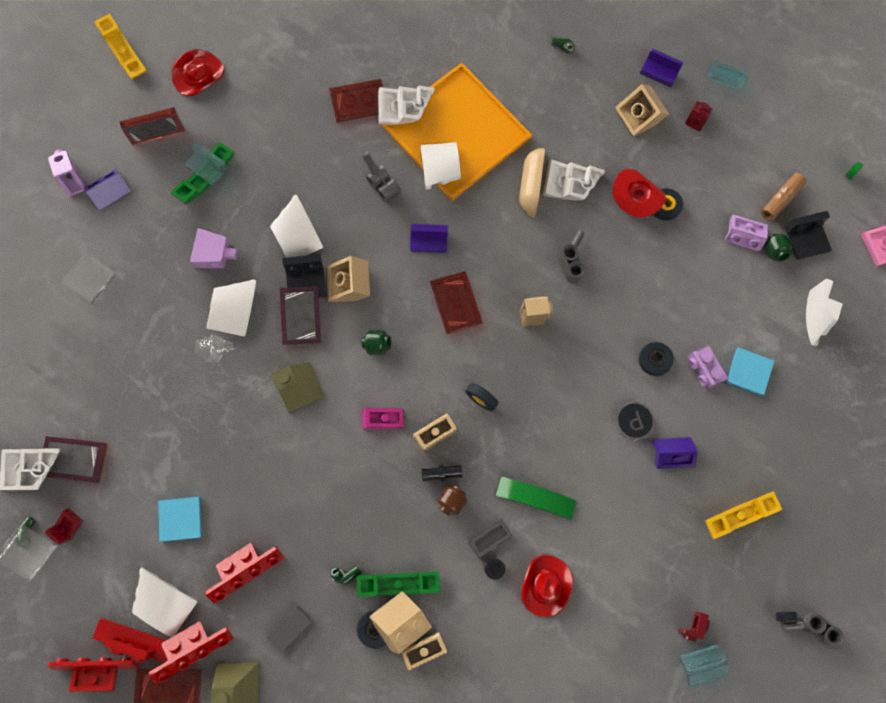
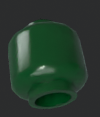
M772 234L764 244L769 257L779 262L788 259L793 250V246L785 234Z
M370 330L362 338V348L366 350L368 355H385L391 348V337L383 330Z

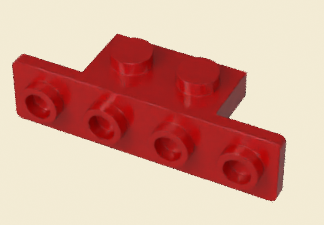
M249 543L215 565L222 581L205 591V595L213 604H216L232 592L242 588L243 585L252 579L259 577L272 566L277 565L285 557L277 546L259 556L253 544Z
M104 618L99 619L93 639L106 643L104 647L110 648L111 653L120 656L123 653L131 655L130 659L137 662H143V660L154 659L163 663L168 661L161 645L167 639Z
M199 621L161 643L168 661L151 670L149 676L156 684L164 682L180 670L187 669L190 664L207 657L212 651L226 646L234 637L228 627L208 637L202 623Z
M106 657L99 658V661H91L89 658H78L76 662H69V659L58 658L56 662H48L47 667L55 671L72 670L69 686L70 692H115L118 669H139V664L131 660L130 657H121L120 661H112V658Z

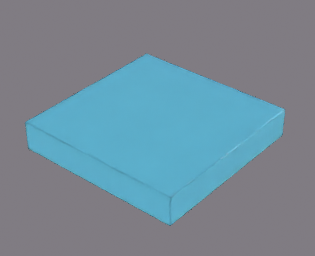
M738 347L735 351L726 383L762 397L765 394L774 360Z
M201 497L158 501L159 542L202 538Z

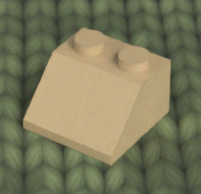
M641 84L615 107L633 136L656 126L669 115V112L653 88Z
M349 256L327 266L328 302L359 301L370 296L368 260Z
M400 592L369 616L390 651L397 654L403 652L432 628L421 609L404 592Z

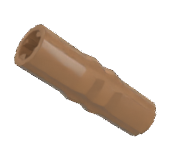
M794 173L761 211L762 216L769 221H773L807 183L805 176L800 173Z

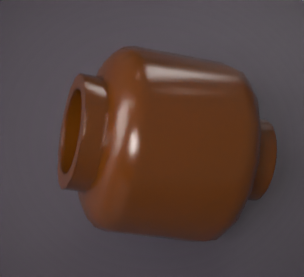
M455 485L445 487L437 499L438 504L441 506L439 510L447 516L451 513L458 515L467 503L466 493Z

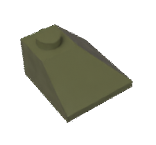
M310 362L289 365L271 373L289 413L325 397Z
M260 662L217 663L211 689V703H259Z

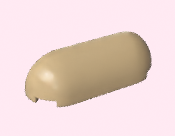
M539 148L530 152L523 165L519 205L528 216L534 218L539 201L545 148Z

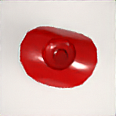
M193 49L185 52L175 61L171 71L172 82L177 91L182 95L194 96L219 80L224 75V67L221 61L212 53L202 49Z
M627 168L621 171L613 182L615 202L624 212L631 216L644 218L653 215L663 207L666 201L665 193L637 170Z
M540 555L532 560L526 572L521 591V601L528 611L537 616L549 617L558 615L566 607L573 588L572 572L566 563L550 555Z

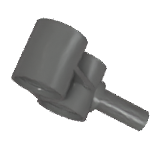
M369 152L364 153L362 156L370 169L366 179L378 192L382 200L387 203L401 193V189L394 179H390L388 172L382 165H375Z
M582 231L577 232L573 242L566 245L560 254V262L565 277L570 283L579 282L585 272V267L578 257V246L585 235ZM565 253L572 254L573 258H568ZM571 270L578 271L579 275H574Z
M806 613L802 615L800 621L782 624L784 632L803 629L816 636L824 645L839 646L844 641V634L841 629L819 614ZM812 618L815 620L814 628L811 626ZM830 631L833 634V638L831 641L828 638V634Z

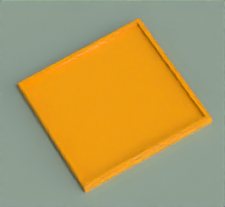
M460 63L430 86L434 88V92L419 121L393 125L382 124L386 132L422 170L421 145L457 143L461 179L450 181L443 185L436 183L439 189L451 201L532 138V134L463 63Z

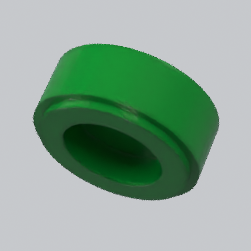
M859 161L856 162L845 176L851 180L864 165Z

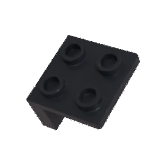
M828 211L794 218L784 227L797 260L832 251L823 228L824 222L830 218Z
M321 254L282 258L283 267L286 272L287 288H289L287 290H294L288 292L314 290V298L315 292L317 298L318 288V298L327 296Z

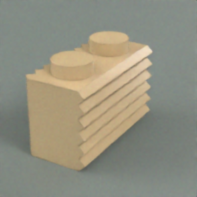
M547 296L524 299L520 309L523 327L536 326L537 324L539 326L540 324L544 325L546 320L550 318L553 308L552 303L548 302Z
M445 414L415 432L413 438L421 451L425 453L426 450L429 451V448L432 449V446L435 447L439 442L442 443V440L455 434L457 428L449 415Z
M437 632L411 644L401 654L408 670L411 671L412 668L415 669L416 666L419 667L424 662L427 663V661H431L435 657L438 658L439 655L442 656L443 653L446 654L447 650L440 633Z

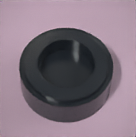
M491 559L485 565V573L490 579H500L505 573V565L499 559Z
M794 611L776 612V621L798 620L797 613Z

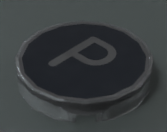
M629 402L623 405L615 417V425L618 432L623 437L632 441L647 437L652 432L655 424L654 415L651 410L639 402Z

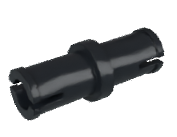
M439 465L438 468L421 469L422 481L438 479L445 481L448 478H462L461 465L447 467Z

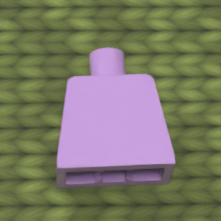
M62 149L54 151V155L48 158L54 177L69 197L85 191L84 187L86 185L77 165L68 152ZM67 173H70L72 179L66 177Z
M198 228L190 263L194 268H224L227 259L237 260L238 249L229 248L230 243L225 236Z

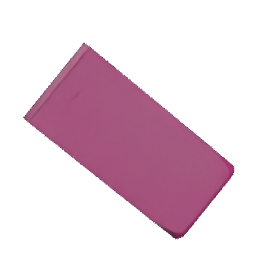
M365 408L362 410V429L404 428L403 409Z

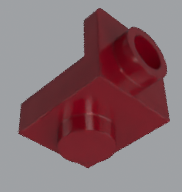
M697 101L685 124L697 131H701L711 114L712 108L707 103Z
M69 508L65 509L55 525L48 528L45 534L53 542L61 545L73 539L84 520Z
M695 612L691 630L679 628L678 633L684 634L683 638L696 642V638L704 640L705 632L708 631L710 626L709 615Z

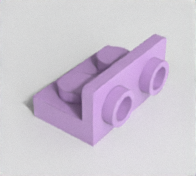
M732 214L725 242L760 251L768 237V225Z
M709 346L697 352L695 351L687 357L690 367L696 371L700 384L706 390L728 379Z

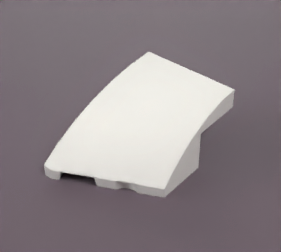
M400 86L398 89L380 87L378 90L379 124L393 125L419 121L434 92V88L418 86L417 89Z
M456 142L421 145L426 190L431 189V186L436 183L443 185L450 181L461 179Z
M551 159L548 162L543 195L564 200H584L589 191L596 185L598 179L605 173V170L593 166L586 168L574 163L567 165Z
M294 195L286 208L280 212L279 217L270 225L286 258L306 256L323 248L298 196Z
M252 279L246 282L214 288L206 328L245 337L256 280Z
M829 279L823 280L812 288L807 299L806 324L808 336L813 346H817L820 336H826L838 321L843 305L828 298L833 281Z
M60 449L2 450L0 490H39L60 453Z
M141 567L132 613L172 638L196 605L197 600Z

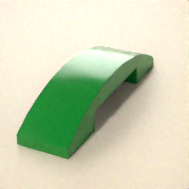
M219 142L208 153L209 158L187 181L182 180L171 191V194L184 204H188L199 197L221 175L231 161L234 151Z
M501 477L495 495L572 520L577 502L553 491Z
M439 571L357 576V597L398 595L400 592L405 594L440 593Z

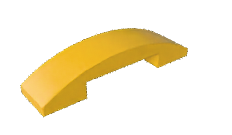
M110 13L94 21L131 80L147 72Z
M774 491L719 513L705 520V523L714 540L783 509Z

